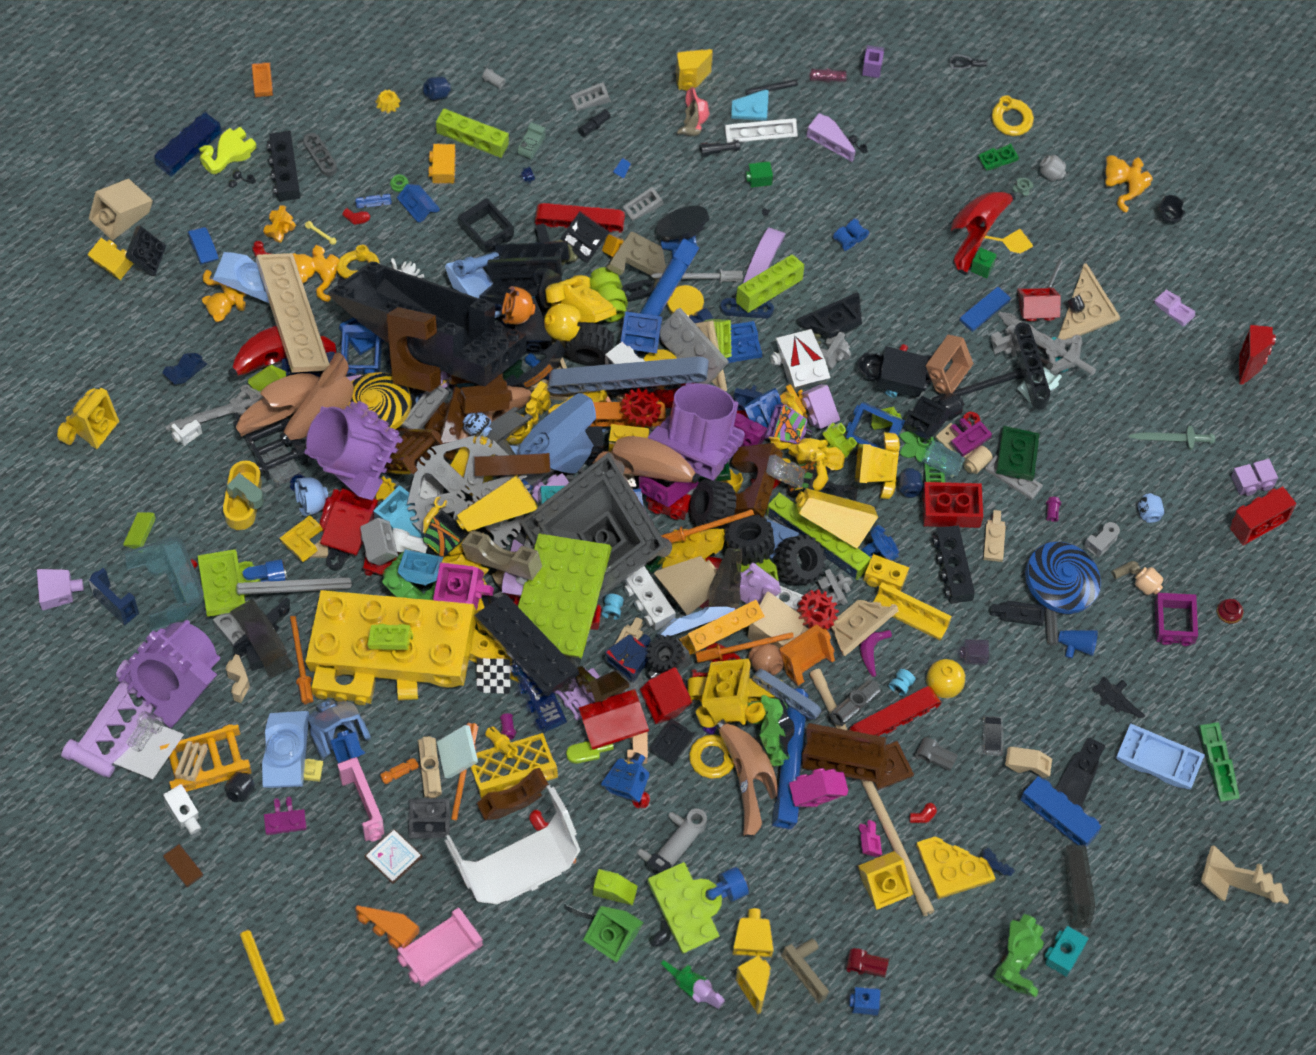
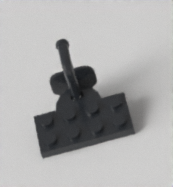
M538 268L534 271L531 278L498 279L482 292L479 298L494 304L503 305L506 293L510 294L511 292L509 288L511 286L525 289L531 296H535L542 316L545 319V315L551 307V303H548L546 300L545 289L553 283L562 282L561 275L551 269Z

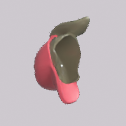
M691 87L686 94L687 115L684 121L685 126L680 128L677 134L697 136L701 133V126L708 119L710 113L708 103L698 98L694 87Z

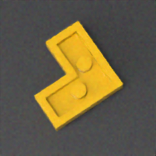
M309 515L281 536L280 540L296 557L304 562L318 551L310 539L323 529Z

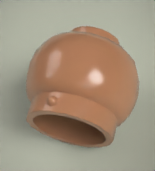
M774 644L753 647L749 653V659L754 670L757 672L758 669H763L771 675L778 674L783 668L780 648Z

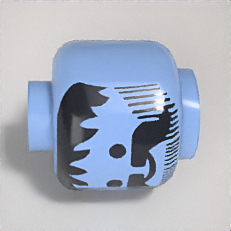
M482 412L469 413L463 420L464 430L471 436L486 437L492 430L490 428L491 419Z
M1149 493L1143 495L1138 501L1140 518L1146 520L1147 523L1158 522L1164 515L1162 499L1159 496Z

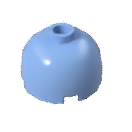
M312 477L296 479L297 482L294 485L297 503L300 502L303 507L299 508L301 514L309 516L318 513L325 505V498H328L327 488L323 487L320 481Z

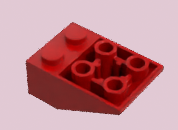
M342 489L335 501L320 544L357 555L363 544L360 527L374 520L373 511L378 507V500L359 497L354 492Z

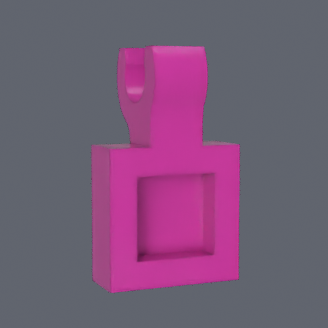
M868 820V827L862 823L859 825V830L863 833L861 834V847L864 854L879 857L882 855L880 836L876 835L875 822Z

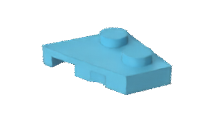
M768 90L733 100L731 118L767 121Z

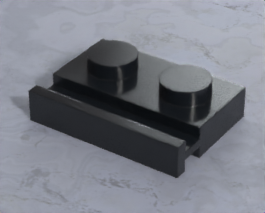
M671 718L649 748V752L674 766L694 739L695 733L690 732L688 728Z

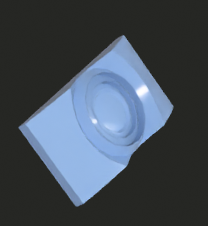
M224 252L213 280L269 303L257 263L247 255Z
M454 262L445 265L452 287L459 292L479 298V295L493 284L482 267L474 273L467 272L464 276H457L453 271ZM495 304V318L505 316V314H502L503 305Z
M704 607L703 610L682 618H674L656 634L657 638H660V635L665 637L666 635L672 636L714 621L734 611L735 608Z
M308 711L269 714L265 729V754L262 760L264 788L303 786L309 722Z
M1130 724L1116 759L1137 771L1156 776L1163 782L1191 790L1205 754Z

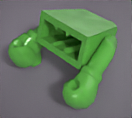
M404 552L400 553L396 560L383 571L384 580L382 583L396 597L433 600L436 582L433 583L430 590L423 593L413 582L406 581L398 573Z

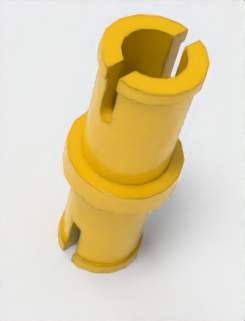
M494 726L486 730V737L494 743L498 750H502L509 758H513V756L515 757L518 754V748L509 741L506 735L501 734Z

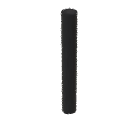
M794 79L745 89V92L748 96L763 90L770 92L798 86V81Z

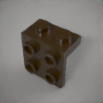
M583 666L577 667L579 675L575 677V681L578 687H581L594 702L604 701L607 697L620 694L630 687L629 682L617 671H612L599 678H595Z

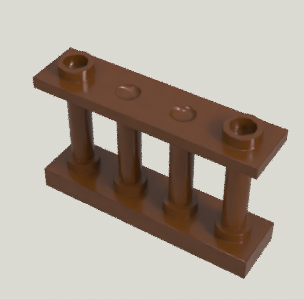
M458 387L454 388L451 401L448 403L443 402L427 421L424 428L436 430L441 435V440L444 444L459 440L464 424L463 420L466 417L460 405L461 389ZM430 446L415 461L414 465L417 466V463L419 461L420 464L425 466V463H423L420 460V458L424 457L425 460H430L431 455L427 451L430 449L434 452V454H437L436 451L433 448H431L434 446ZM456 449L446 451L443 457L452 461Z
M398 428L397 431L403 441L402 443L397 442L395 446L398 449L397 452H392L390 455L393 459L392 462H387L384 466L387 469L386 473L413 475L418 470L414 465L415 461L430 446L444 444L441 440V435L436 430Z

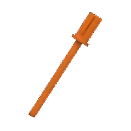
M753 510L745 511L685 531L681 526L677 531L661 536L669 539L671 543L680 540L685 542L688 535L752 516L754 512Z
M290 616L300 673L296 684L299 685L301 702L308 704L313 702L310 684L312 678L306 676L296 616Z
M793 632L722 649L718 644L715 648L696 652L698 663L716 658L723 660L722 654L790 639L794 635Z
M467 723V726H470L475 747L478 726L475 723ZM467 769L460 772L451 819L454 821L458 817Z

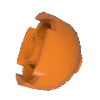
M511 286L509 288L511 289L510 294L506 293L503 301L502 314H505L506 318L503 319V322L518 325L526 322L530 315L534 314L535 304H533L531 295L525 289Z

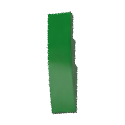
M1219 722L1198 726L1203 750L1219 801L1240 799L1232 759L1229 760L1226 742L1222 739Z

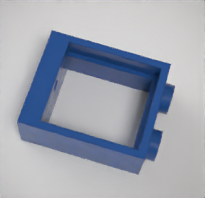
M343 325L341 354H343L347 363L349 361L350 338H376L374 365H348L349 368L346 375L356 376L357 374L365 375L380 372L382 338L364 325Z
M865 402L857 405L853 412L855 418L853 422H849L846 428L848 433L846 438L853 437L859 444H869L885 449L884 445L881 447L855 435L865 410L893 422L889 433H896L899 436L905 420Z

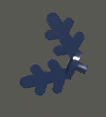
M990 848L983 850V858L988 861L993 869L1000 871L1003 875H1013L1015 872L1014 868L1009 867L1008 864L1003 865L1002 862H998V859L995 858L996 854L992 853Z

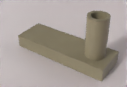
M810 939L796 949L792 944L785 947L781 957L818 1004L826 999L829 991L803 959L819 948L817 942L814 939Z

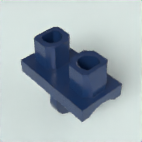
M753 385L752 389H735L734 401L738 402L737 411H744L745 405L763 394L756 391V385Z

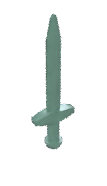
M1188 426L1187 434L1148 432L1129 435V437L1138 440L1185 441L1189 450H1193L1194 442H1209V444L1215 442V435L1213 433H1209V435L1195 434L1192 426Z

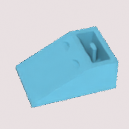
M399 485L373 511L374 519L379 517L390 521L392 531L393 528H398L409 532L410 535L424 538V534L412 523L420 519H410L417 512L415 509L408 510V507L415 505V503L407 504L410 493Z

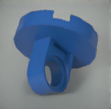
M880 525L872 528L870 532L873 542L865 546L861 551L871 558L873 554L877 556L883 554L891 561L899 557L897 555L899 550L891 536L887 537L883 533L886 530Z

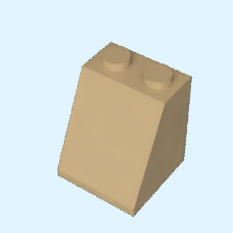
M126 179L95 192L89 219L111 240H114L150 212L153 200L130 179Z
M701 556L657 570L654 573L687 615L724 587L720 581L722 577L709 560L705 562Z
M767 591L759 605L765 617L749 625L748 639L756 641L793 632V638L769 643L781 648L809 630V628H807V625H802L804 619L798 618L800 616L798 612Z

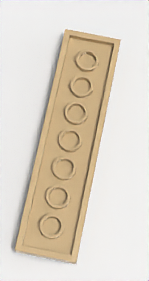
M293 253L257 255L256 263L291 371L325 370L329 366V362Z

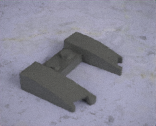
M517 407L512 408L491 422L490 428L492 430L486 436L490 438L491 444H493L494 440L508 455L516 454L506 439L533 418L530 414H526L523 417L516 413ZM550 468L548 473L527 474V477L523 479L534 488L555 470Z

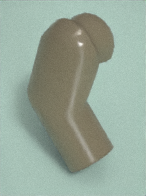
M1130 561L1112 570L1111 574L1116 580L1129 573L1137 574L1141 568L1138 562Z

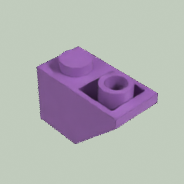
M867 45L863 76L880 78L884 48Z

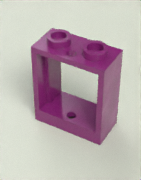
M639 476V489H641V493L667 507L698 485V482L695 484L692 482L676 481L667 488L656 482L659 480L657 478Z
M1157 593L1155 598L1156 642H1162L1163 645L1181 643L1183 646H1191L1196 643L1198 638L1196 595ZM1163 608L1190 609L1191 632L1164 630Z

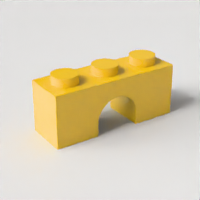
M316 667L312 683V694L316 698L324 700L329 697L335 698L338 702L349 700L354 701L358 705L371 704L376 684L375 675L355 672L354 679L350 684L340 685L336 682V669Z

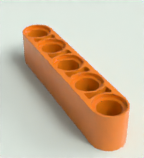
M593 402L596 419L589 427H611V424L634 427L633 422L627 424L628 418H622L624 413L620 412L621 402ZM663 402L657 403L662 405L660 409L661 414L657 422L652 423V426H660L666 419L665 404Z

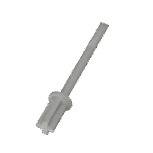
M719 269L718 273H684L681 279H719V283H722V281H742L743 271H722V269ZM653 273L651 277L660 279L663 273Z

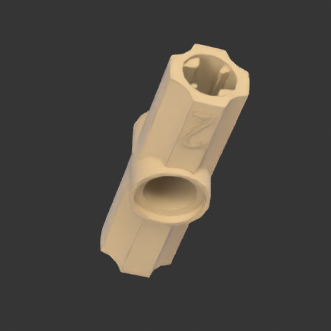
M430 736L423 737L418 740L424 796L437 798L442 795L436 739ZM429 765L434 766L433 769H426Z

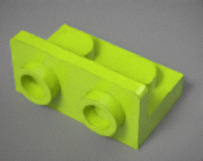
M405 624L371 625L368 647L369 649L408 650L410 639H413V632L410 625Z

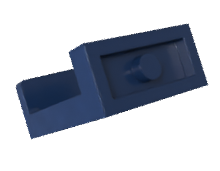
M104 568L91 575L89 583L93 596L124 626L139 614L135 597L130 592L120 600L109 589L111 585L107 571Z

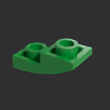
M1011 143L998 150L992 148L978 155L986 170H992L1019 161V157Z

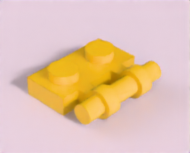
M542 381L538 383L530 395L531 400L526 404L525 408L526 414H530L533 417L530 419L533 425L538 423V415H542L551 405L547 384Z

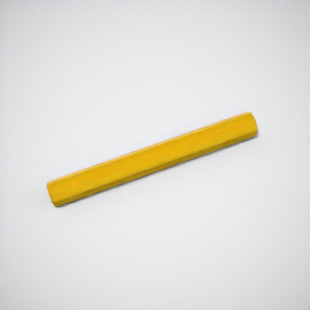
M246 930L240 934L272 1020L275 1025L281 1024L285 1021L252 933L250 930Z

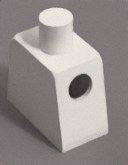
M182 785L163 795L164 804L181 829L186 826L191 835L201 829L197 822V819H199L198 811ZM182 805H184L188 814H181L179 809Z

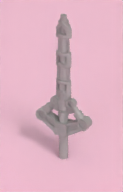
M999 312L998 314L1007 326H1016L1021 322L1011 313ZM1030 325L1036 344L1046 349L1049 362L1053 364V368L1050 370L1051 374H1057L1071 367L1074 368L1075 365L1091 375L1096 372L1094 367L1080 359L1081 345L1083 343L1080 335H1074L1072 338H1066V340L1057 338L1054 341ZM1066 344L1071 345L1069 351H1066L1065 349ZM1058 356L1063 357L1058 361H1056L1055 359Z
M243 385L241 392L236 398L230 400V404L201 412L185 419L172 421L165 427L166 430H172L171 425L175 424L179 429H182L186 424L192 423L194 420L201 423L230 413L234 414L237 412L238 415H242L246 408L251 407L264 397L260 394V391L251 388L249 385Z

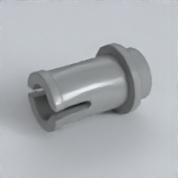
M486 69L482 75L485 82L488 81L499 89L506 82V79L495 74L492 69Z

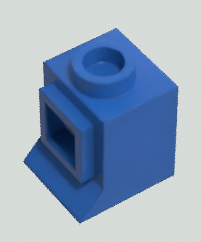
M346 730L337 733L338 738L330 740L338 763L365 754L360 747L356 732L349 733Z

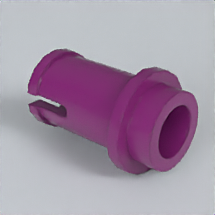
M1049 497L1046 501L1048 506L1046 520L1049 521L1050 519V521L1058 522L1061 501L1058 497Z
M510 713L502 714L500 716L501 734L506 735L509 740H512L516 735L513 715Z

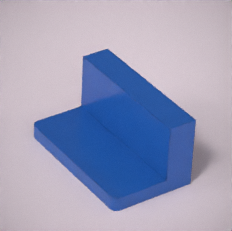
M406 184L397 197L417 222H422L429 212H438L440 210L419 185Z

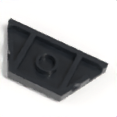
M854 293L797 318V325L808 330L812 329L813 332L828 338L837 336L839 332L844 333L862 325L859 293Z

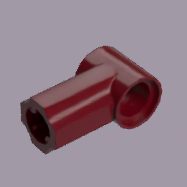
M852 948L849 951L846 971H855L859 975L867 973L885 978L889 959L869 955L862 949Z

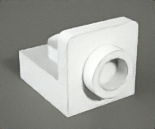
M197 420L186 424L182 430L175 424L171 425L172 438L177 443L181 442L184 446L202 434L201 425Z

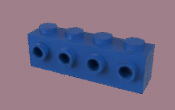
M1038 776L1023 792L1021 798L1023 803L1081 849L1085 850L1099 834L1102 826L1094 817H1089L1079 805L1070 802L1064 793L1055 790L1046 779H1041Z

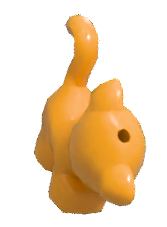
M1109 155L1106 157L1107 178L1105 183L1106 186H1115L1126 181L1129 183V193L1119 196L1117 201L1119 209L1127 212L1129 208L1124 202L1141 195L1151 185L1150 182L1153 178L1148 171L1141 174V167L1144 164L1139 157L1133 160L1130 167L1124 160Z
M317 245L313 248L312 257L306 254L293 253L302 283L306 282L307 279L317 272L323 280V283L316 289L317 297L322 301H330L331 297L324 294L323 291L329 287L336 277V267L340 262L339 258L330 254L325 259L323 255L325 250Z
M205 270L203 282L208 286L220 285L224 293H215L212 296L208 295L202 298V303L206 305L208 312L213 316L215 322L223 321L231 312L232 305H236V309L239 311H245L246 302L244 301V296H246V293L210 279L212 272Z

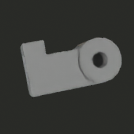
M1112 522L1106 523L1102 532L1096 538L1090 535L1086 539L1084 547L1099 558L1117 540L1120 532L1119 526Z
M231 613L220 614L213 619L216 629L232 647L245 634Z

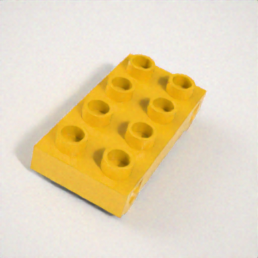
M321 590L305 662L312 672H315L316 667L336 669L337 676L343 674L355 676L356 672L375 675V678L428 682L441 687L464 686L476 625L474 615L477 611L474 604ZM371 625H410L413 639H410L408 650L369 649L368 640Z

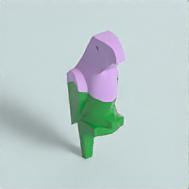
M662 961L661 965L676 978L675 984L697 1003L707 1002L719 1009L725 1002L724 998L713 991L710 981L692 972V967L689 965L680 971L666 961Z

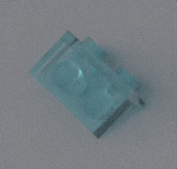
M932 440L926 447V453L922 462L955 479L966 458L962 457L960 453L944 447L942 443Z

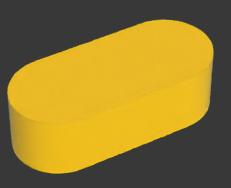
M240 461L232 466L227 485L240 473L261 490L260 469L255 463ZM226 489L223 512L227 525L235 530L249 528L255 521L257 509L250 508L247 502L238 495L232 498L228 495Z

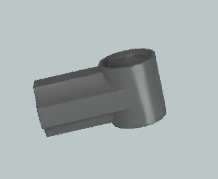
M924 737L915 757L918 760L920 758L927 761V764L933 763L951 771L958 755L940 747L935 740Z

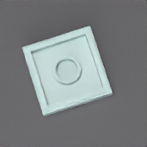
M464 725L437 741L445 778H452L478 763L470 726Z

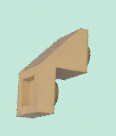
M235 654L233 660H229L227 663L226 671L229 679L237 681L234 683L231 693L233 694L234 701L241 703L250 685L239 655Z
M1008 747L1006 766L1017 773L1032 770L1043 778L1050 776L1052 758L1039 750Z

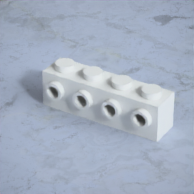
M644 566L623 581L628 597H633L635 600L634 605L638 612L642 611L645 615L644 620L648 627L652 626L656 631L675 618V611Z

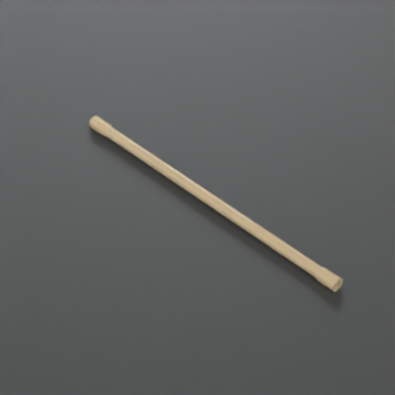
M815 669L810 672V676L830 714L837 706L821 670ZM834 723L836 728L848 730L845 724L841 726ZM860 779L893 850L904 859L910 885L923 916L928 915V912L929 914L934 913L935 910L923 890L873 782Z

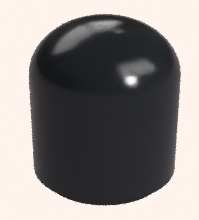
M1080 295L1067 300L1073 313H1080L1085 309V304Z

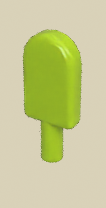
M590 741L573 744L568 747L566 757L574 764L597 760L600 758L601 752L614 750L613 743L592 750Z

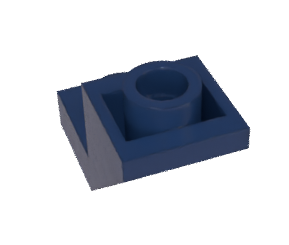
M198 353L183 354L177 366L165 367L162 373L174 384H182L204 368L207 363Z

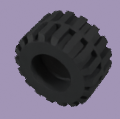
M591 322L578 323L579 331L571 341H566L565 354L574 362L582 365H605V354L613 349V333L599 324Z
M705 479L698 483L696 489H694L690 504V514L693 522L701 526L733 516L736 508V496L733 486L726 482L713 481L711 479ZM728 523L723 524V525H720V526H717V527H714V528H711V529H723V528H726V527L728 526Z
M760 515L749 516L730 522L728 528L725 529L728 556L733 561L736 560L738 564L743 563L745 566L758 562L761 564L764 562V559L768 560L774 552L773 527L770 522H767L766 518H760Z
M799 535L785 538L783 542L778 544L779 548H775L776 556H773V560H775L774 565L778 570V576L781 575L782 581H787V584L793 585L812 583L823 574L822 569L826 566L824 563L826 556L823 555L825 551L824 548L820 547L821 543L819 541L815 542L816 538L809 537V535ZM798 552L801 554L803 561L801 568L797 563Z

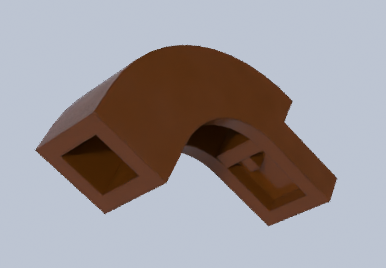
M534 768L522 781L513 787L503 791L488 792L477 802V805L485 820L499 819L534 803L542 796L541 792L549 784L542 770Z

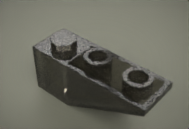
M727 549L710 585L709 606L739 608L742 549Z

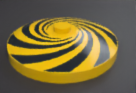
M381 372L369 373L351 381L354 387L351 401L355 403L361 401L367 404L369 410L379 415V419L389 423L388 427L396 430L407 419L412 405L411 395L408 387L393 384L392 374Z

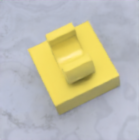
M305 759L304 780L320 782L323 761Z

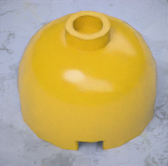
M568 304L552 306L544 319L546 332L551 338L556 340L571 341L579 331V326H577L578 320H580L579 311L575 306Z
M941 659L933 663L929 668L926 683L927 686L932 687L938 697L952 698L958 695L964 688L965 673L959 663L950 659Z

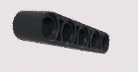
M1020 322L1015 326L1012 337L1031 404L1036 409H1044L1047 407L1051 395L1032 329L1029 324Z

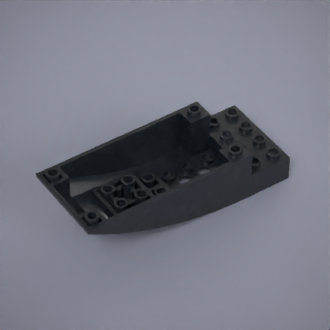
M369 262L328 291V295L346 312L388 343L387 314L397 307L436 315L437 333L427 340L408 336L407 346L409 352L415 359L427 365L440 367V370L484 387L526 354L527 334L504 327L501 324H495L494 303L381 265L378 262Z

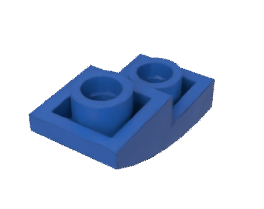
M206 227L188 231L192 248L196 251L200 265L219 259Z

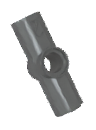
M868 679L857 690L852 691L850 696L830 713L832 721L836 725L843 726L854 715L859 714L862 708L881 692L879 684L874 680Z

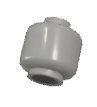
M1056 155L1045 156L1039 164L1040 172L1050 181L1061 180L1066 174V164Z

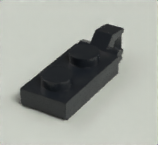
M1007 600L1006 602H1001V605L992 604L990 607V615L1000 616V620L1043 626L1044 605Z

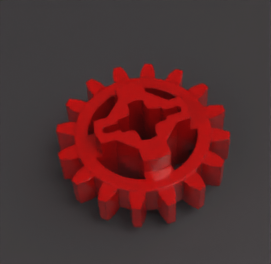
M637 388L636 393L630 390L629 394L624 395L620 403V412L624 413L622 418H628L627 424L633 422L634 427L641 425L644 428L646 424L651 427L652 423L657 422L661 414L660 409L662 405L657 404L659 398L654 399L653 392L650 395L647 394V389L641 392L640 388Z
M820 589L816 591L811 590L801 597L802 600L797 603L801 607L797 609V612L801 613L798 618L804 619L803 626L808 624L810 629L817 624L822 629L828 630L835 625L834 621L838 619L835 614L839 610L834 609L837 603L831 602L833 597H827L826 591L821 593Z

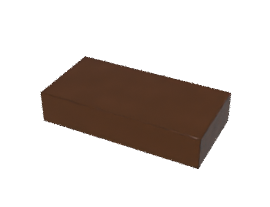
M180 844L163 855L164 860L187 888L204 876Z

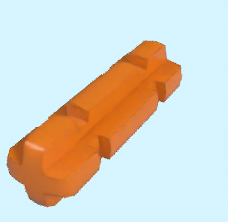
M411 758L406 761L407 763L403 762L390 769L389 772L382 773L380 775L382 782L388 784L392 782V779H397L409 773L410 770L417 769L419 766L416 759Z

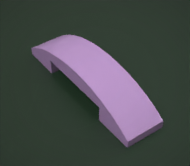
M772 228L767 229L756 249L743 283L770 267L786 233Z

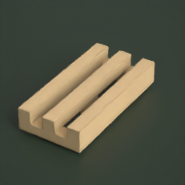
M190 741L187 742L175 772L176 778L195 782L208 750L206 744L200 746L199 743L192 744ZM197 751H200L199 756H198V758H197V761H196V763H195V766H194L193 771H192L191 776H190V775H188V774H189L190 769H191V767H192V765H193V763H194V759H195V757H196Z

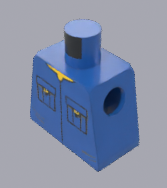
M635 752L631 761L618 759L601 785L614 795L640 802L649 778V772L642 766L645 756Z

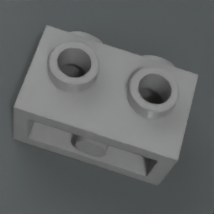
M378 517L360 527L368 562L382 565L398 557L390 521Z

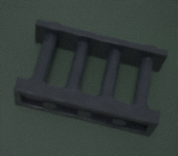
M568 241L497 244L495 247L496 252L499 254L497 256L499 259H489L487 265L490 279L531 278L534 271L538 268L551 269L562 276L561 260L570 259Z
M237 412L234 413L235 421L233 425L235 430L240 419ZM287 417L275 422V424L243 436L257 462L260 474L264 475L266 480H270L269 469L292 459H298L301 466L308 463V457L304 453L305 449L299 439L290 440L287 443L282 439H278L260 448H256L253 442L278 430L279 432H284L289 423ZM281 446H291V452L264 463L261 455Z

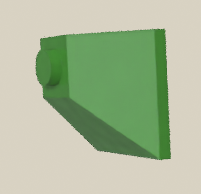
M601 906L583 941L615 962H618L637 936L643 922L627 911Z

